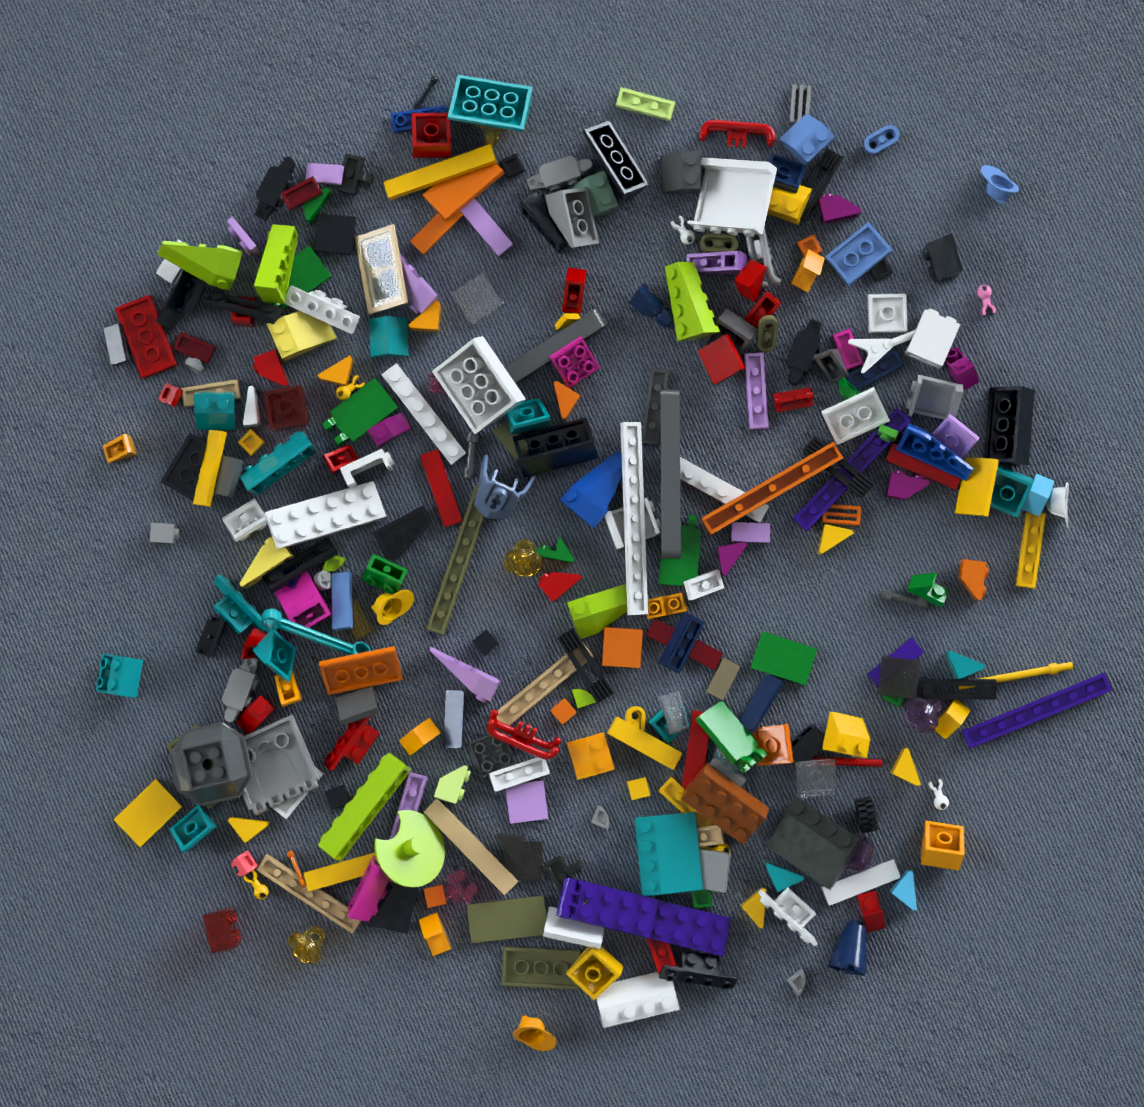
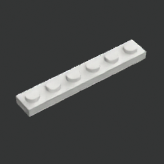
M396 363L382 374L383 378L448 462L453 465L466 455V452Z
M680 457V480L705 494L727 504L745 493ZM764 504L745 516L760 523L769 506Z

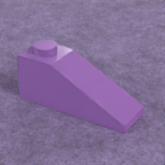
M741 251L687 254V262L695 263L698 274L737 275L748 263V255Z

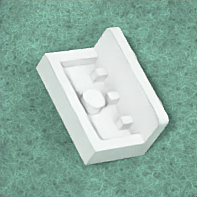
M255 498L222 518L236 542L247 539L250 533L255 530H262L267 525L265 513Z

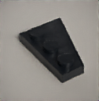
M189 433L162 478L161 483L193 501L207 442Z
M424 505L373 531V534L387 560L394 563L432 523V520Z
M395 883L370 926L408 934L418 887H405Z

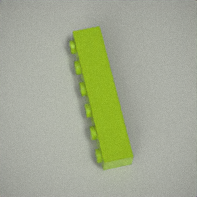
M391 753L384 755L376 770H373L368 775L366 783L358 788L353 800L345 805L343 813L333 821L330 830L322 835L318 846L333 859L341 862L412 769Z

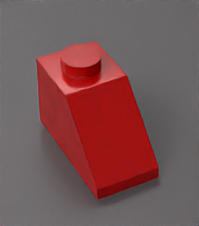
M568 267L562 312L581 314L587 270Z
M275 349L253 357L255 363H252L256 374L259 373L262 378L286 389L290 388Z
M546 572L539 578L540 583L538 586L553 603L579 582L582 577L580 574L552 572L549 575Z
M260 695L245 710L236 723L247 734H250L259 728L277 708L264 695Z

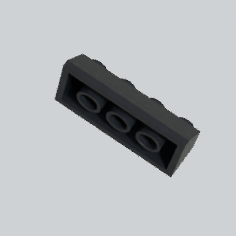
M610 121L582 131L585 139L624 201L637 196L649 185Z
M1024 386L990 387L984 458L997 459L1000 465L1029 466L1034 389Z
M586 417L513 437L524 478L598 458L595 441ZM524 439L527 442L528 452L522 456L518 441Z

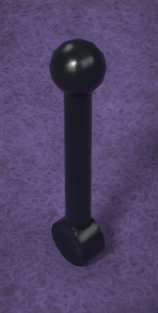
M436 76L431 77V82L418 103L414 104L415 110L421 109V104L432 86L438 82Z

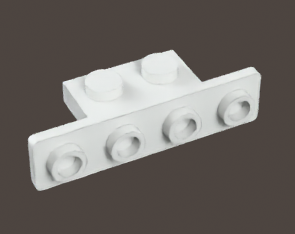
M290 286L286 294V305L350 334L354 333L360 317L347 311V306L343 305V301L337 298L330 299L326 297L324 292L319 290L307 293L294 286Z
M787 887L775 900L769 897L762 889L759 891L762 904L767 908L772 907L774 909L773 913L780 920L784 918L788 922L787 926L793 932L797 930L804 942L807 944L812 943L814 946L818 944L814 936L804 928L816 913L792 890Z

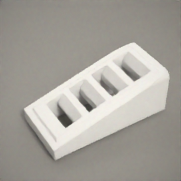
M249 386L243 419V426L245 428L261 425L257 391L253 386Z

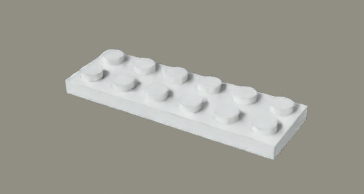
M374 481L267 511L265 512V517L276 549L279 550L384 519L386 514Z

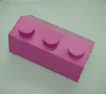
M374 855L348 905L347 917L350 919L369 921L371 916L375 917L379 909L377 904L380 899H384L387 893V883L392 882L382 871Z

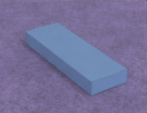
M349 571L332 574V629L335 631L352 629V573Z

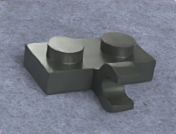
M345 153L342 164L344 166L342 184L336 185V191L355 196L358 182L367 185L373 184L374 178L372 175L361 173L365 161L363 157Z
M559 854L545 863L544 867L561 892L564 878L576 879L573 874L584 868L581 860H578L568 867Z

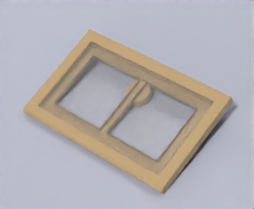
M392 224L356 236L355 243L368 315L407 304L408 298L395 225Z

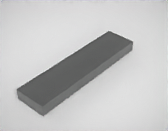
M650 369L642 428V444L660 445V390H667L670 370Z

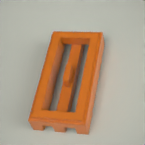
M833 504L830 509L857 510V514L826 511L822 516L821 523L860 526L861 506ZM826 516L849 517L857 519L856 521L826 519Z

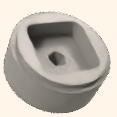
M188 357L184 362L188 368L198 374L204 369L201 361L197 358Z
M325 570L314 575L315 586L321 591L331 588L332 576Z

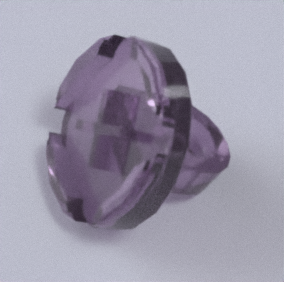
M914 697L906 703L905 715L913 728H918L922 734H929L937 729L938 717L936 713L943 708L940 700L928 703L922 698Z
M853 834L863 843L845 869L850 872H857L862 869L867 870L872 867L874 862L873 843L863 834Z

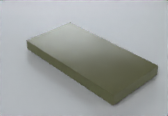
M544 895L467 904L471 943L544 934L546 924Z
M503 946L501 986L579 990V986L566 975V972L578 959L581 950Z

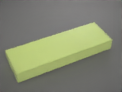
M622 87L616 102V107L666 121L671 120L675 106L673 101Z

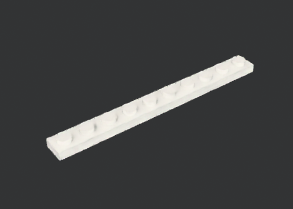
M622 422L620 427L627 615L648 614L641 422Z

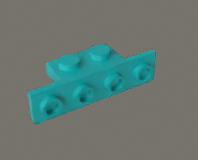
M220 574L216 576L213 583L225 597L217 602L213 609L238 635L242 634L252 624L257 629L269 633L271 630L261 626L262 617L258 614L257 609L247 603L242 593L236 591L226 577H222Z

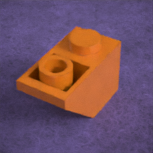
M962 559L960 560L958 580L975 601H981L982 597L986 595L984 579L988 577L989 567H986L987 562Z

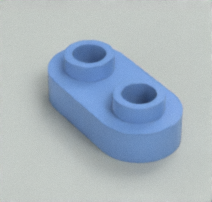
M893 125L881 128L865 139L863 144L864 150L870 155H875L887 149L898 141L900 136L899 130ZM886 134H891L892 139H888ZM875 143L876 148H871L869 144Z

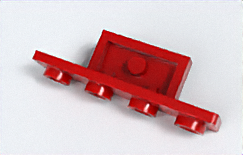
M370 716L348 724L343 736L338 738L336 746L325 758L324 765L329 770L333 771L343 756L356 764L360 763L380 734L376 729L366 724Z

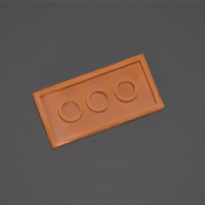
M495 163L433 185L422 195L448 222L504 174V171Z
M395 646L319 661L327 695L403 680Z

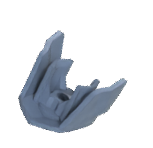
M485 454L480 467V480L474 505L485 518L504 519L510 515L519 500L527 494L536 477L532 476L528 484L517 493V478L512 487L495 481L497 469L491 472L488 478V455Z

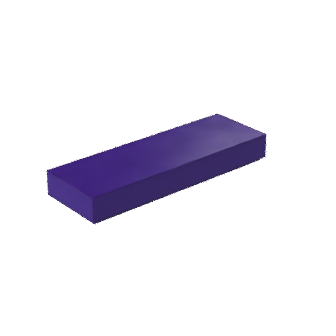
M911 637L867 675L881 689L924 651Z

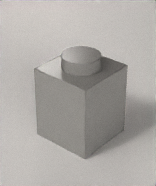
M151 523V543L176 545V540L180 538V529H177V525Z

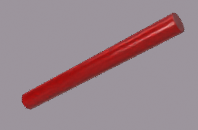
M813 757L807 764L882 767V759Z

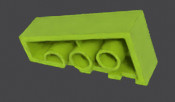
M272 224L271 231L268 232V241L254 284L262 302L285 304L299 235L295 226Z
M676 262L665 266L677 341H695L719 333L720 330L713 321L714 314L712 310H709L706 303L708 300L707 295L702 292L700 287L702 282L695 263Z

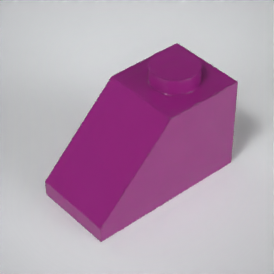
M832 193L822 195L821 199L817 202L822 225L858 217L861 214V208L839 195L832 196Z
M399 413L368 429V432L380 449L410 431L411 427L404 415Z

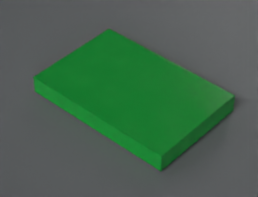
M762 631L750 668L806 686L817 649Z

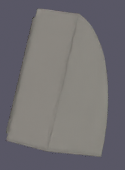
M598 805L590 823L608 830L610 821L606 810Z
M801 968L786 979L798 996L803 992L806 983L805 973Z

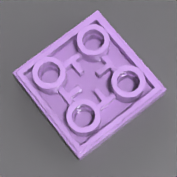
M233 216L228 219L227 223L230 226L227 229L237 241L241 239L239 244L249 256L253 254L256 258L262 254Z

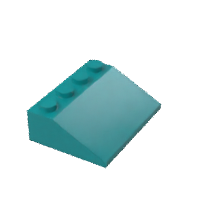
M457 75L448 120L523 132L529 116L533 87Z
M296 431L289 436L290 440L285 444L283 442L273 448L274 452L270 455H263L258 459L259 463L255 466L250 465L242 471L244 474L240 477L250 493L258 496L318 452L303 431L300 433Z
M696 812L636 817L635 828L642 896L703 890Z

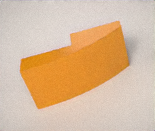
M684 592L648 599L647 619L686 612Z

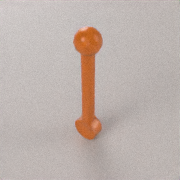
M288 851L287 857L292 861L301 886H307L295 861L294 852Z

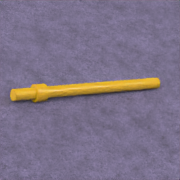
M1072 662L1062 664L1051 663L1045 667L979 679H996V683L1044 674L1055 675L1061 671L1072 670L1073 664ZM958 686L959 690L976 687V686Z

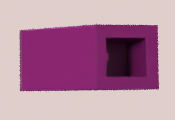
M957 346L950 349L944 365L953 381L957 384H962L963 391L979 383L974 365Z
M896 470L895 473L892 472L889 475L885 497L904 501L928 486L930 481L925 480V477L921 475L911 477L906 476V472Z

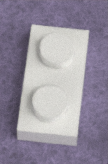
M713 570L684 581L688 600H694L724 588L719 570Z

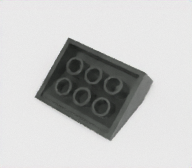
M795 796L785 810L767 847L831 890L863 842Z

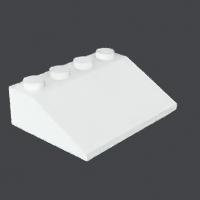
M483 336L473 338L432 371L474 434H477L525 400V397Z

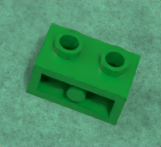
M373 554L365 569L362 580L366 581L369 585L383 589L389 594H395L399 592L408 569Z

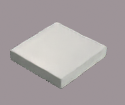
M868 294L869 333H907L906 294Z

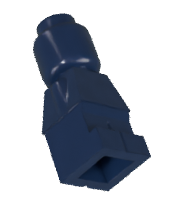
M643 284L628 303L638 310L640 314L652 319L655 317V321L663 328L671 329L675 325L673 313L667 308H662L663 304L659 298L648 290L649 287Z

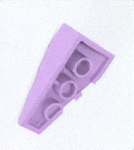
M400 254L406 292L411 303L410 308L416 315L418 313L422 314L437 300L440 302L439 297L422 277H418L419 275L410 264L408 265L405 258Z
M430 648L429 651L472 693L476 694V699L484 703L487 700H492L501 680L437 649Z

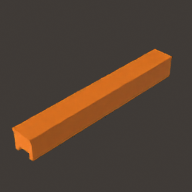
M832 442L702 517L700 520L711 536L842 460L843 456L838 451L835 442Z

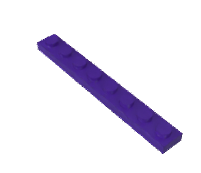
M896 408L888 416L890 422L883 425L899 431V434L911 422V419L899 408ZM879 427L846 461L861 473L892 442H886L879 438L880 436L877 435ZM843 467L837 471L849 481L855 477ZM832 476L798 512L793 520L808 532L848 488Z
M1101 673L961 730L970 749L1110 692L1112 689L1105 673Z

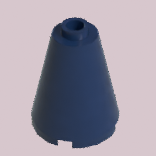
M851 920V922L846 923L828 962L829 968L836 971H846L847 974L866 975V927L862 925L863 922Z

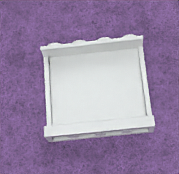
M702 157L701 166L706 169L694 221H688L687 224L694 227L693 230L698 232L710 230V232L721 234V231H726L731 235H738V233L754 237L755 234L762 235L777 168L770 162Z

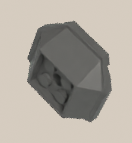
M226 722L185 730L169 753L177 792L201 806L241 797L253 775L245 736ZM208 759L213 761L212 769H209L206 765Z

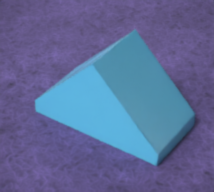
M1036 474L1022 510L1040 516L1049 499L1054 481Z
M906 870L889 892L910 909L917 910L913 871Z

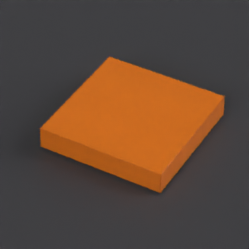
M604 627L602 666L640 668L643 629Z
M788 724L758 727L755 733L752 731L753 738L759 744L756 748H761L767 753L757 763V766L793 763Z

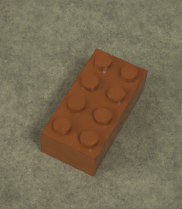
M708 763L702 767L686 786L681 797L682 801L741 844H744L763 823L769 807Z

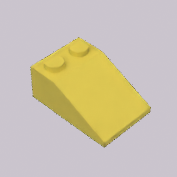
M302 311L283 316L275 324L267 323L284 362L337 339L330 324Z
M272 536L265 540V545L261 547L239 583L240 586L248 589L262 580L263 575L293 558L294 555L289 547L277 550Z

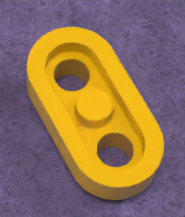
M639 706L628 708L625 713V721L642 731L645 730V711ZM634 712L637 714L636 719L632 718V713Z

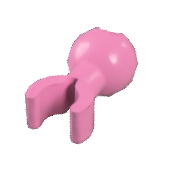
M981 285L977 289V295L983 302L982 315H986L987 306L991 309L992 313L996 312L995 307L990 302L992 290L988 285Z

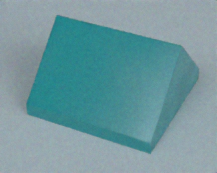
M383 316L369 320L371 358L409 356L407 318Z
M540 398L524 401L505 414L510 435L546 427L551 420Z
M271 630L252 651L286 682H290L297 648L277 631Z
M198 804L169 830L181 851L187 853L218 826L202 806Z

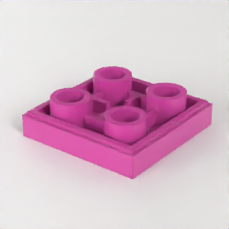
M581 336L549 356L568 388L600 369Z

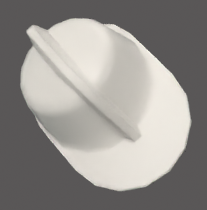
M1068 482L1065 487L1052 488L1049 499L1046 502L1049 512L1066 519L1067 528Z

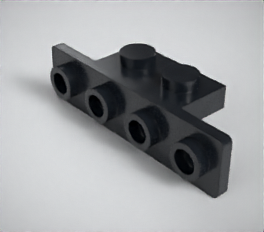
M182 269L156 322L169 330H173L180 314L190 317L196 308L199 297L204 292L206 282Z
M685 951L680 953V967L664 965L659 973V979L679 981L686 984H699L706 987H720L722 989H733L738 981L737 975L720 973L719 956Z

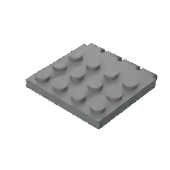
M293 715L245 736L253 775L244 789L243 797L248 809H253L256 816L269 810L267 803H269L271 808L286 803L284 795H286L288 801L303 795L301 787H303L305 793L319 788L317 780L320 779Z

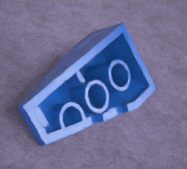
M910 423L906 425L898 442L897 451L966 481L973 470L972 466L926 430Z
M619 451L613 453L573 484L560 499L571 512L593 529L607 514L611 498L615 497L617 485L622 481V454Z

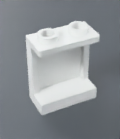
M925 309L922 312L921 319L905 354L940 369L945 362L960 324L956 323L957 320L952 317L946 316L944 318L933 309Z
M380 449L341 467L340 470L347 485L351 488L358 486L354 475L383 462L390 472L393 470L391 465H394V462L388 452L385 453L383 449Z
M647 497L644 498L645 540L660 535L659 530H661L659 519H655L653 515L655 511L652 500L648 501ZM622 507L614 511H608L604 516L616 550L625 548L624 508Z

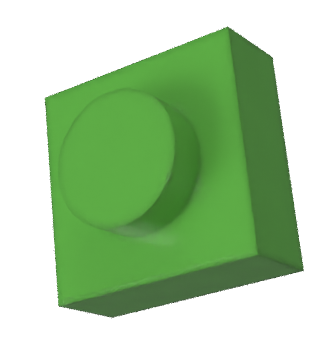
M881 424L877 435L883 441L895 442L899 431Z

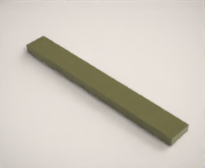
M478 485L474 487L426 630L443 636L448 627L485 519L474 505Z

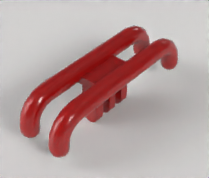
M708 120L701 126L699 140L705 141L707 133L710 131L728 132L727 147H731V140H735L734 148H738L739 141H742L741 146L745 149L747 134L764 135L769 147L774 145L776 139L773 128L767 124L739 121Z
M497 710L490 712L487 731L493 738L541 759H552L559 753L557 748L561 743L559 737L554 738L552 742L543 741L534 737L538 728L533 727L530 732L531 725L526 724L523 729L524 722L519 721L516 728L498 721ZM495 728H497V729H499V730H501V731H504V732H506V733H508V734H511L512 736L510 737V736H508V735H505V734H503V733H501V732L495 730ZM530 743L533 744V745H536V746H538V747H540V748H543V749H546V750H551V751H549V752L542 751V750H540V749H537V748L531 746Z

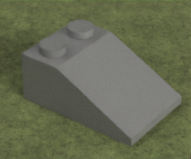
M587 187L561 190L545 195L549 215L571 248L599 243Z

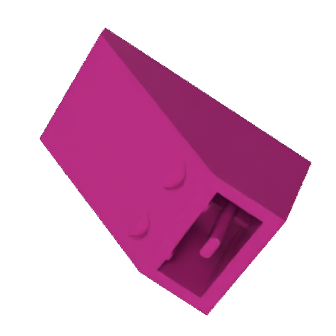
M308 571L289 581L288 585L275 592L288 619L294 623L311 629L332 616L331 610L315 586Z

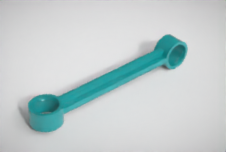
M267 609L262 613L261 626L267 630H277L280 628L349 655L358 654L356 650L362 653L371 651L369 646L363 642H356L353 645L282 618V614L278 610Z

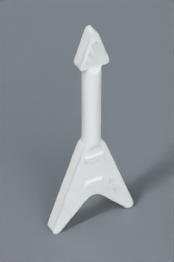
M915 330L893 339H849L848 344L865 350L868 354L861 374L869 370L893 346L911 340Z

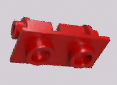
M810 387L773 394L776 413L814 406L813 392H811Z

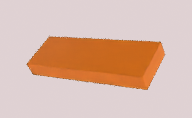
M459 211L446 222L438 213L410 240V243L424 256L464 215Z

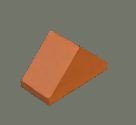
M555 381L553 384L562 421H566L580 399V395L560 382Z

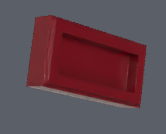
M314 176L280 193L289 212L323 194Z
M180 332L173 347V350L189 357L197 358L208 365L216 349L215 346L183 332Z

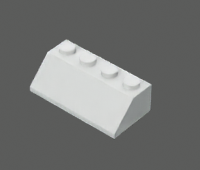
M658 972L613 982L597 997L603 1028L680 1010L673 981L659 979Z

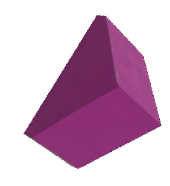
M742 542L717 547L721 575L724 577L727 575L748 545L747 543Z

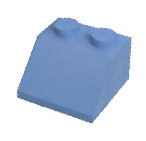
M807 114L799 122H796L779 141L801 164L806 166L832 142L835 136L822 122Z

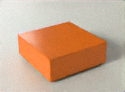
M814 234L796 243L803 257L807 249L816 254L822 252Z
M565 698L550 710L562 725L577 713Z
M443 884L424 888L428 908L447 904Z

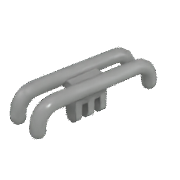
M765 227L763 234H758V240L754 241L753 237L745 235L749 259L756 262L763 260L764 265L767 266V278L772 284L779 285L781 279L776 277L773 272L771 263L773 257L770 255L771 247H768L770 242L767 240ZM763 281L761 288L766 289L768 283Z

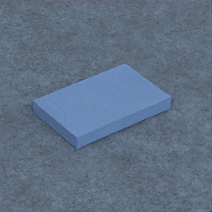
M868 222L824 258L849 287L892 253L893 249Z

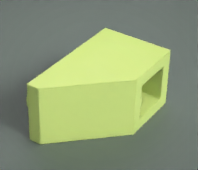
M464 765L441 777L434 797L457 804L458 800L462 801L465 792L462 786L464 782H468L471 771H468L469 766Z

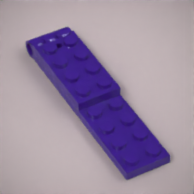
M567 877L564 878L556 912L557 917L718 956L724 955L731 918ZM583 900L587 901V905L583 904Z

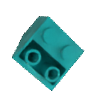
M102 653L96 691L137 698L143 660Z

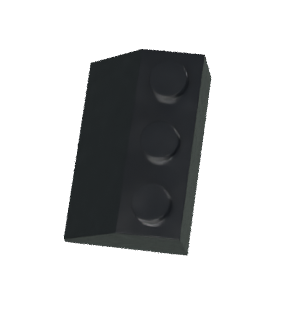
M537 192L520 202V210L523 215L558 253L568 245L563 234L549 215L544 195L540 196Z

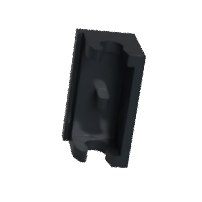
M209 616L195 652L209 658H214L227 622Z
M811 723L791 742L793 760L801 768L823 748L825 735L814 724Z

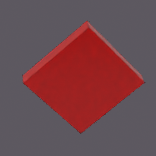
M729 334L698 350L713 385L745 369Z

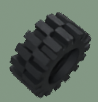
M871 797L855 799V811L861 833L878 831L877 817Z

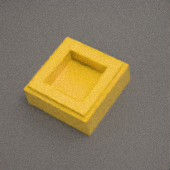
M252 429L237 442L251 456L265 444Z
M646 777L627 781L631 800L650 796Z

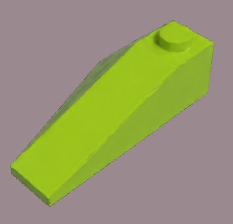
M162 241L157 255L209 285L230 290L235 280L243 251L224 245H217V248L206 247V244L189 246L185 242Z
M626 584L567 602L577 635L580 639L598 634L604 627H607L627 612Z

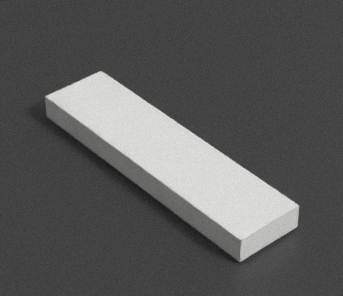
M894 859L838 880L831 890L824 886L821 888L828 906L899 879L901 876Z

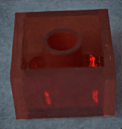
M302 385L263 392L269 428L272 432L310 426L306 397Z
M231 906L202 915L211 954L235 948L240 944L239 941L242 940L240 929H236L237 915Z

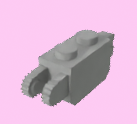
M572 156L543 164L538 174L527 179L530 191L544 189L545 192L550 191L552 193L560 190L562 186H573L581 180V175L591 172L593 164L588 158L576 162V159Z
M256 658L245 659L241 668L232 670L221 699L223 704L227 705L224 718L229 723L236 721L240 711H245V708H248L252 702L251 692L256 690L259 683L258 675L256 674L259 660Z

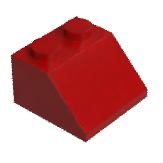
M412 113L413 158H451V133L448 113Z

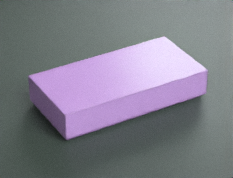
M308 163L305 180L314 176L318 184L341 185L344 166Z
M733 522L731 526V542L770 543V523Z

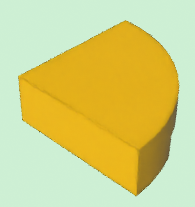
M564 313L554 326L556 330H563L581 318L579 314Z

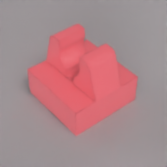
M248 850L233 859L231 864L232 867L236 866L239 870L238 876H244L258 867Z

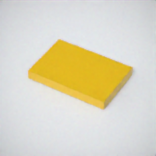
M965 457V462L972 466L973 470L966 481L961 479L955 513L959 515L988 517L999 460Z
M155 779L114 821L139 847H142L183 806Z

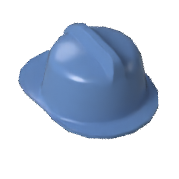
M990 165L982 166L981 174L987 180L986 192L997 202L1004 204L1012 193L1018 192L1019 187L1001 170Z

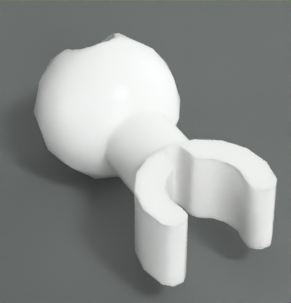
M679 216L681 226L671 221L672 228L679 230L681 233V241L686 245L692 244L695 240V234L691 230L686 229L683 217Z
M938 780L939 786L937 789L933 787L932 782H929L928 786L934 791L936 797L934 799V806L938 810H945L949 806V800L942 793V780Z

